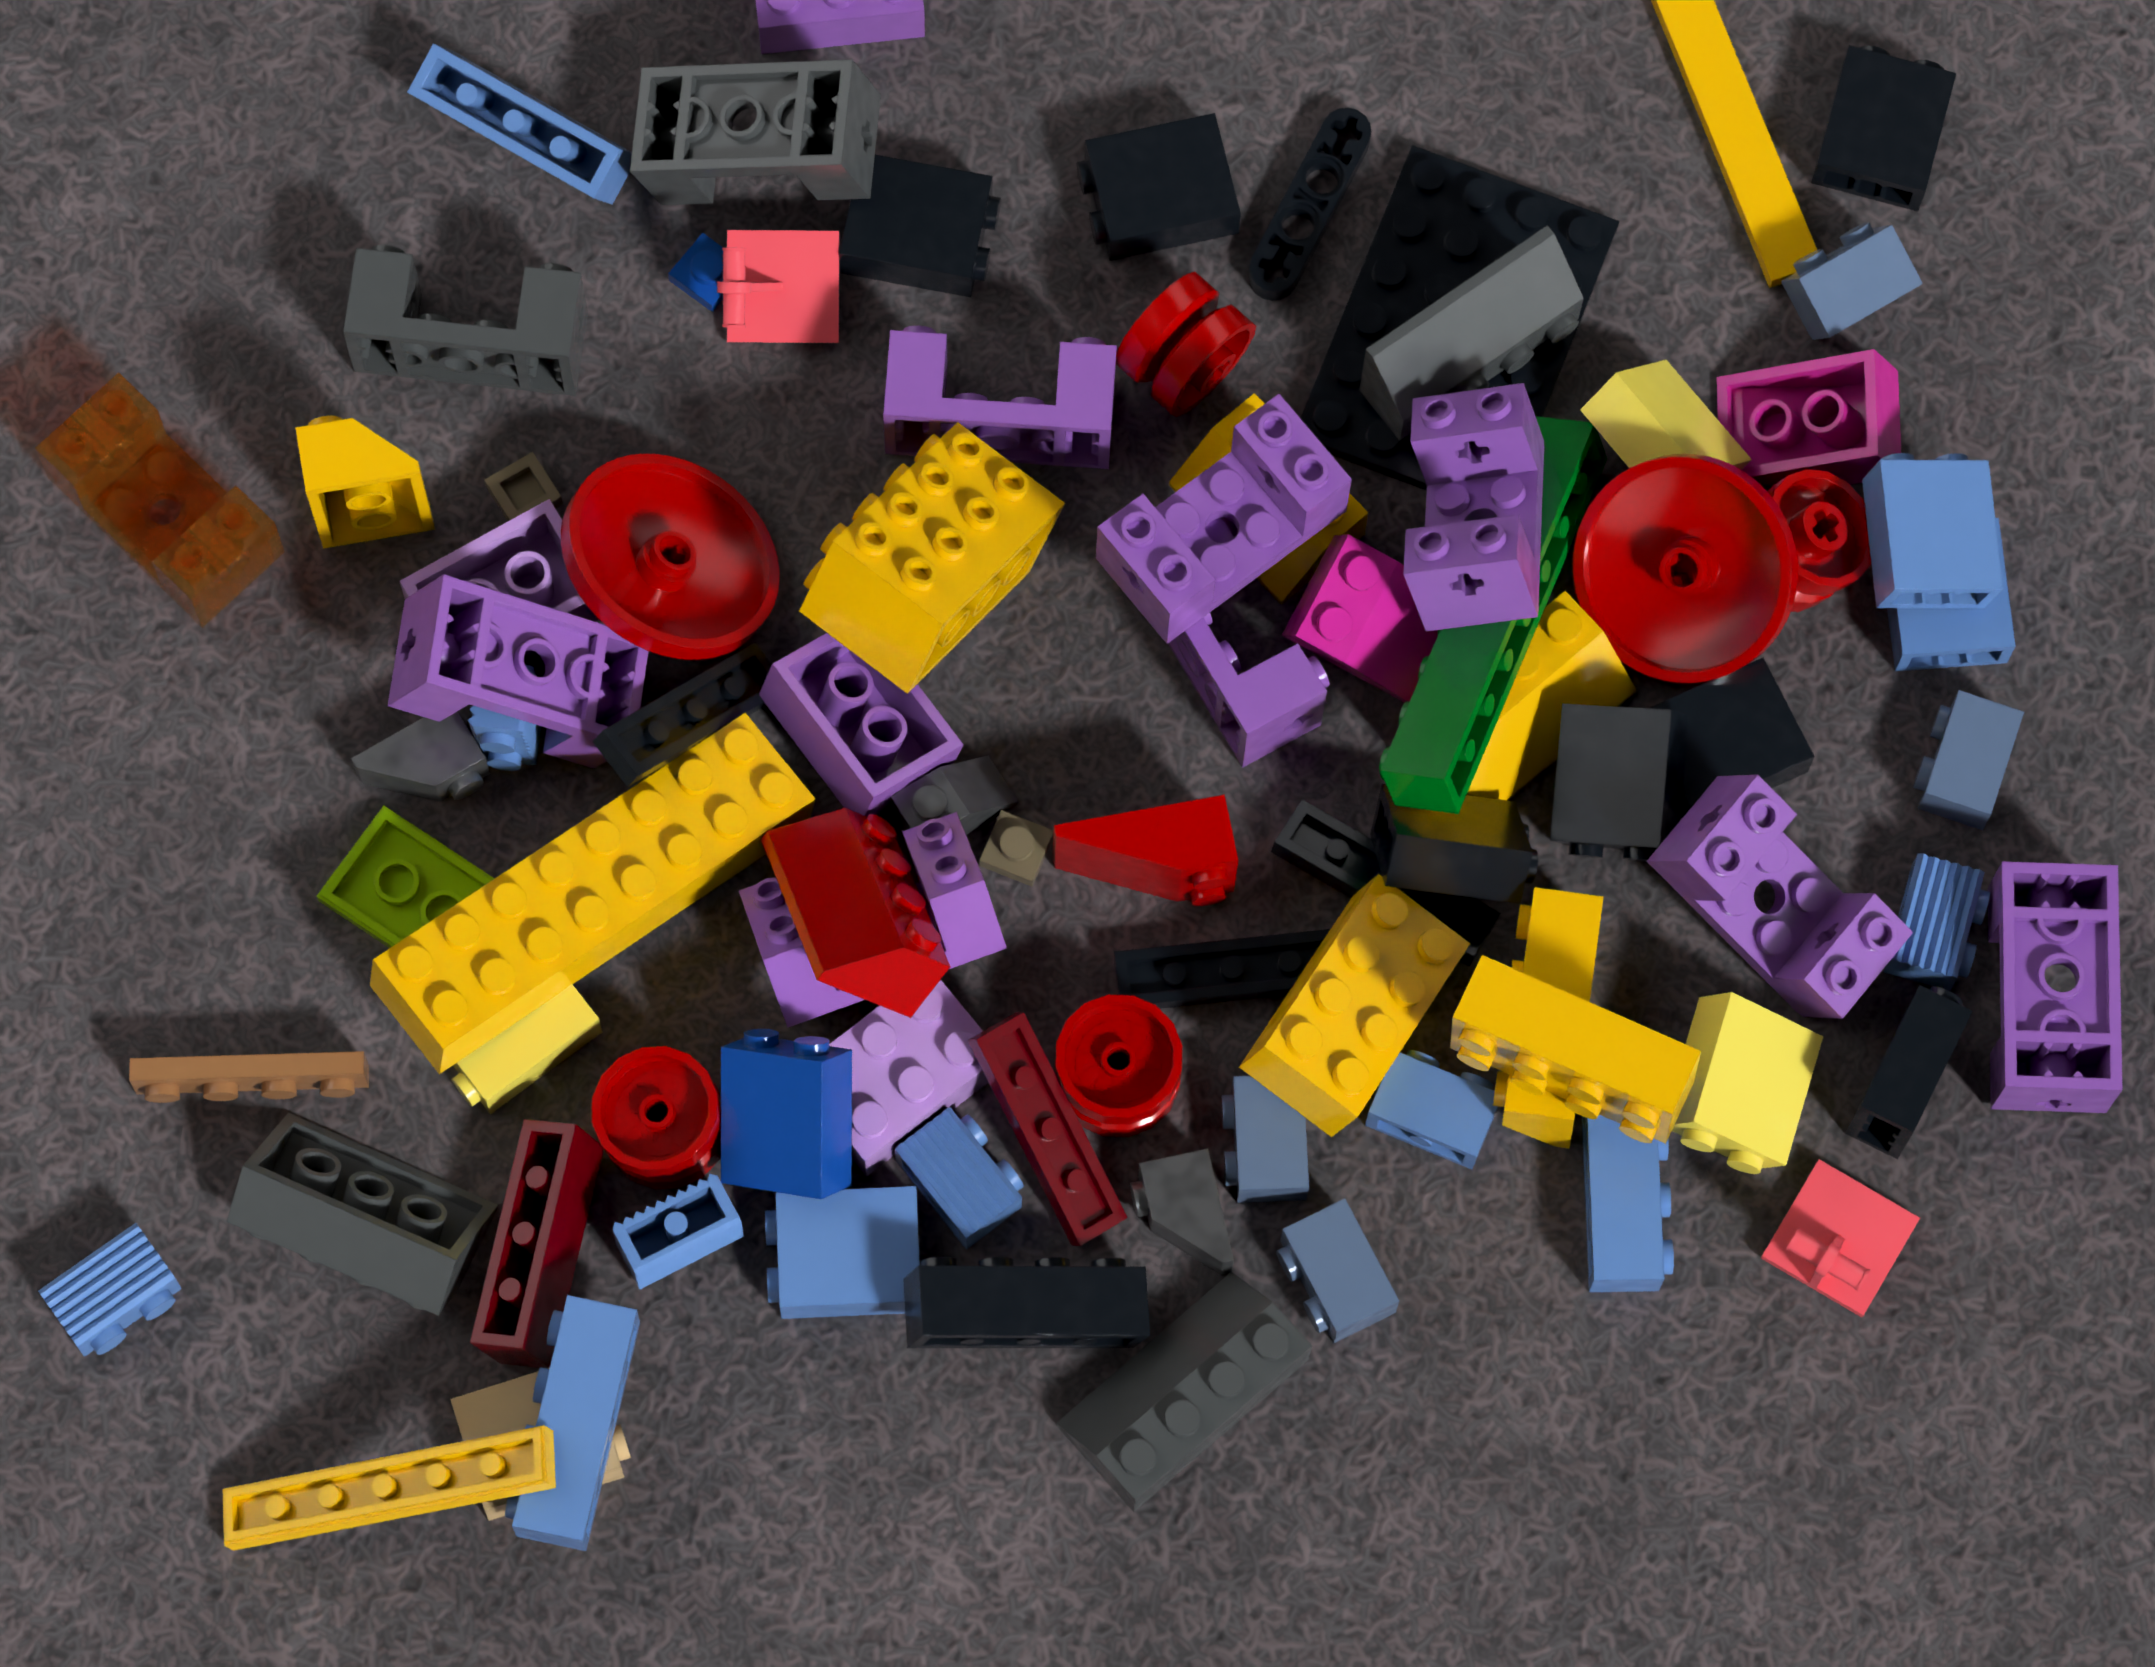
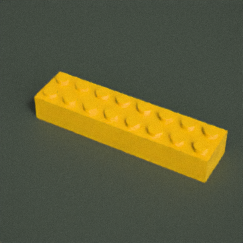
M744 713L374 958L372 961L370 987L435 1070L441 1074L555 997L568 986L576 983L764 856L766 851L761 841L764 834L768 830L809 819L815 797L750 717Z

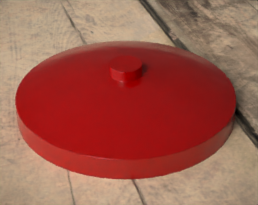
M633 454L616 458L598 467L584 480L571 498L564 513L561 526L562 556L568 575L577 593L595 616L608 628L642 649L658 655L684 660H702L722 656L736 650L754 636L775 605L780 584V569L776 549L768 529L751 504L733 486L695 463L661 454Z
M1672 454L1653 458L1627 469L1611 480L1596 495L1583 516L1577 532L1573 552V578L1580 607L1604 631L1620 661L1640 673L1659 680L1675 683H1698L1718 679L1739 670L1759 657L1774 642L1787 622L1794 604L1798 582V559L1792 532L1785 516L1771 495L1755 479L1734 465L1716 458L1697 454Z

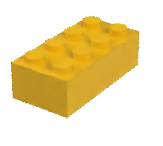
M1378 874L1352 896L1239 1068L1330 1137H1333L1360 1115L1470 943L1396 887L1385 886L1383 877Z
M1484 955L1481 956L1452 1017L1450 1048L1458 1051L1457 1058L1466 1065L1481 1071H1489L1490 1067H1494L1512 1075L1511 1082L1522 1090L1535 1095H1543L1544 1091H1548L1566 1099L1565 1106L1576 1114L1589 1119H1597L1598 1115H1602L1620 1123L1619 1129L1621 1132L1643 1143H1652L1654 1138L1666 1144L1695 1081L1701 1051Z

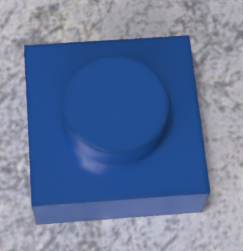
M702 233L668 273V279L711 312L723 300V293H717V282L723 281L722 246Z

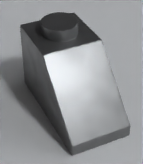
M458 712L440 722L423 717L351 758L356 774L362 784L438 802L450 796H453L455 800H459L473 794L483 785L484 781L482 778L490 774L484 754Z
M984 756L939 767L891 796V816L901 831H905L919 826L930 819L941 818L957 812L967 835L999 816L1001 810L1007 811L1018 805L1019 802L990 757Z
M1208 1149L1139 1163V1181L1130 1183L1136 1216L1147 1215L1151 1232L1218 1274L1223 1275L1232 1272L1234 1258Z

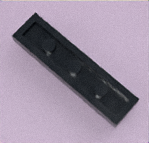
M753 643L604 729L592 742L624 784L629 787L673 761L742 714L746 713L749 716L766 706L759 693L772 664L758 645Z
M1303 799L1276 838L1271 850L1273 854L1350 898L1378 874L1382 876L1371 838ZM1398 888L1470 943L1459 960L1468 966L1475 959L1501 914L1472 897Z
M1330 929L1114 951L1118 995H1134L1155 1004L1159 1009L1285 996L1289 993Z

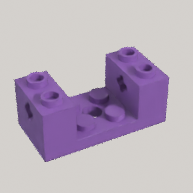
M908 326L903 331L890 330L883 412L885 454L916 456L921 446L931 435L936 434L941 438L958 422L1013 463L1109 469L1117 345H1106L1104 341L1092 337H1080L1072 342H1060L1056 405H1045L1042 400L1034 397H1017L1012 399L1011 402L988 401L987 397L976 393L957 394L954 398H946L948 374L947 334L936 333L934 329L926 326Z
M1524 383L1413 398L1410 442L1427 484L1425 527L1406 529L1403 574L1425 631L1538 617L1544 439Z
M1278 394L1234 426L1230 453L1162 503L1154 507L1148 498L1141 494L1097 527L1096 559L1166 644H1168L1345 513L1352 479L1283 397ZM1226 519L1236 526L1238 534L1230 542L1218 543L1208 537L1205 531L1206 526L1213 520Z
M1226 519L1213 520L1205 528L1208 537L1218 543L1230 542L1238 534L1236 526ZM1210 613L1168 643L1242 768L1321 726L1324 706L1327 703L1326 687L1330 685L1329 679L1319 660L1315 656L1307 658L1298 643L1240 675L1237 672L1241 670V665L1233 648L1226 640L1218 643L1208 626L1213 622Z
M443 574L407 597L404 601L388 706L438 722L469 704L547 728L543 749L544 754L590 768H596L607 760L592 741L604 729L640 709L648 651L625 640L604 624ZM526 650L535 651L541 656L545 663V674L543 677L533 675L526 668L524 663Z
M1759 775L1717 776L1647 862L1797 1013L1803 1017L1843 1019L1913 932L1875 893H1843L1787 837L1783 831L1797 814ZM1764 880L1771 884L1775 892L1774 904L1766 913L1761 912L1754 901L1755 889Z
M957 812L941 818L930 819L919 826L902 831L920 882L916 884V887L925 899V908L934 928L941 937L940 943L951 966L949 969L1006 949L1007 947L984 878ZM776 877L764 879L756 885L739 890L787 1027L865 1000L817 981Z
M2002 861L1988 886V891L1990 892L1988 902V942L2000 944L2001 1036L1990 1052L1991 1109L2107 1113L2123 1090L2118 865ZM2051 965H2063L2069 968L2075 977V988L2067 992H2059L2052 989L2045 980V969Z

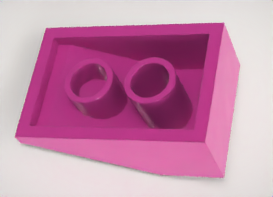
M1875 349L1716 377L1718 420L1752 459L1742 471L1750 475L1760 485H1774L1786 476L1805 469L1828 471L1847 481L1850 485L1862 483V479L1882 457L1901 453L1898 370Z
M1344 534L1333 536L1281 636L1296 644L1298 643L1303 648L1405 703L1410 701L1418 683L1420 664L1424 657L1430 655L1438 637V630L1425 631L1403 574L1404 565L1355 537Z

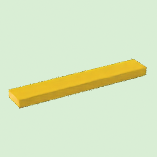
M1651 0L1769 288L1780 285L1782 280L1796 273L1793 264L1804 256L1816 251L1817 247L1715 1Z
M542 1425L222 1489L224 1546L235 1551L556 1488L553 1430Z

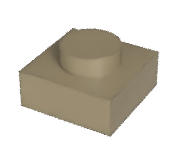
M533 452L484 479L488 492L507 521L550 499L555 509L563 505L562 496Z
M1001 810L979 860V866L1032 887L1053 840V830Z

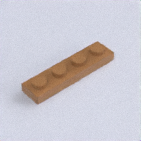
M364 1051L130 1058L129 1081L136 1094H145V1100L155 1103L180 1100V1093L202 1092L203 1098L211 1101L235 1100L238 1098V1091H261V1095L264 1098L290 1099L297 1096V1090L320 1089V1095L342 1098L354 1095L355 1088H369V1064Z

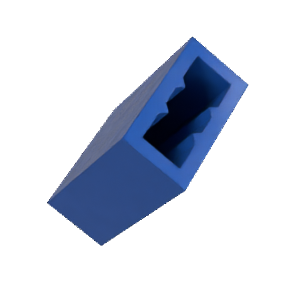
M772 1029L747 1030L744 1032V1038L721 1046V1183L815 1199L826 1198L850 1187L852 1167V1049L829 1046V1039L818 1036L799 1037L794 1041L779 1039V1032Z

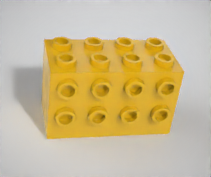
M958 422L941 438L936 434L931 435L917 452L914 458L915 463L911 467L902 463L889 477L883 488L884 492L879 497L874 493H870L855 511L852 517L853 522L848 527L843 523H839L833 528L820 548L826 554L825 558L821 559L813 567L803 584L809 591L799 612L907 694L1026 577L1065 505L1061 499Z

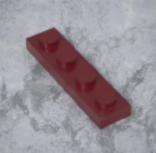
M1013 1013L970 1038L968 1042L1071 1246H1082L1127 1219L1128 1217L1025 1013Z

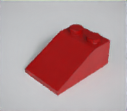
M1225 794L1054 825L1052 858L1055 869L1176 902L1191 900L1194 906H1208L1219 903L1226 899L1225 893L1234 892L1238 856Z

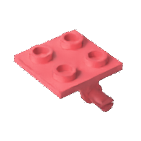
M727 230V247H722L723 281L717 282V293H723L722 327H727V342L839 343V231Z
M1818 1159L1761 1259L1862 1318L1916 1227L1920 1217Z

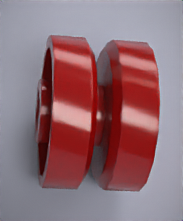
M1195 271L1182 276L1171 284L1146 308L1125 335L1116 352V365L1135 382L1142 384L1154 379L1151 397L1175 417L1187 413L1198 405L1231 372L1249 347L1256 330V325L1232 304L1217 309L1219 292Z
M1805 469L1786 476L1767 491L1785 516L1796 546L1798 582L1791 612H1800L1818 605L1831 597L1834 592L1842 590L1857 581L1869 568L1871 556L1865 502L1847 481L1828 471Z
M1108 994L1084 1003L1066 1020L1056 1041L1055 1074L1083 1128L1103 1137H1130L1152 1129L1170 1112L1180 1090L1182 1043L1174 1023L1155 1004L1134 995ZM1122 1061L1128 1063V1066L1122 1070H1115L1110 1067V1065L1116 1067Z
M668 1046L641 1047L619 1057L601 1075L592 1096V1125L601 1146L612 1162L631 1181L653 1189L681 1188L703 1178L720 1160L721 1094L709 1072L690 1054ZM668 1112L667 1116L658 1122L657 1115Z

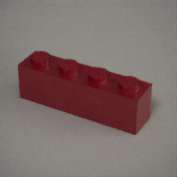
M523 1120L470 1339L472 1345L500 1364L535 1368H550L555 1346L547 1345L548 1328L553 1311H564L566 1298L570 1293L604 1150L598 1141L576 1124Z

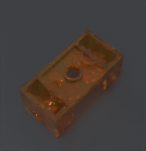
M119 372L35 447L48 479L202 628L285 552L275 522L236 485L227 493L166 434L158 410ZM164 499L177 502L181 506V510L177 519L172 523L161 525L149 518L150 510L156 502Z

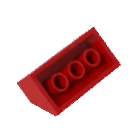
M842 808L768 830L761 838V841L817 981L911 1018L951 966L940 943L941 937L934 928L925 908V899L919 893L910 872L911 866L904 858L896 840L895 829L885 819L875 814H869L866 817L848 808Z

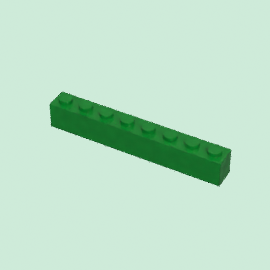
M1536 416L1544 439L1538 617L1438 630V637L1430 655L1424 657L1420 664L1418 683L1410 701H1406L1401 708L1399 727L1392 744L1387 746L1381 755L1379 765L1380 776L1386 783L1394 805L1459 814L1606 464L1607 456L1599 433L1591 422Z

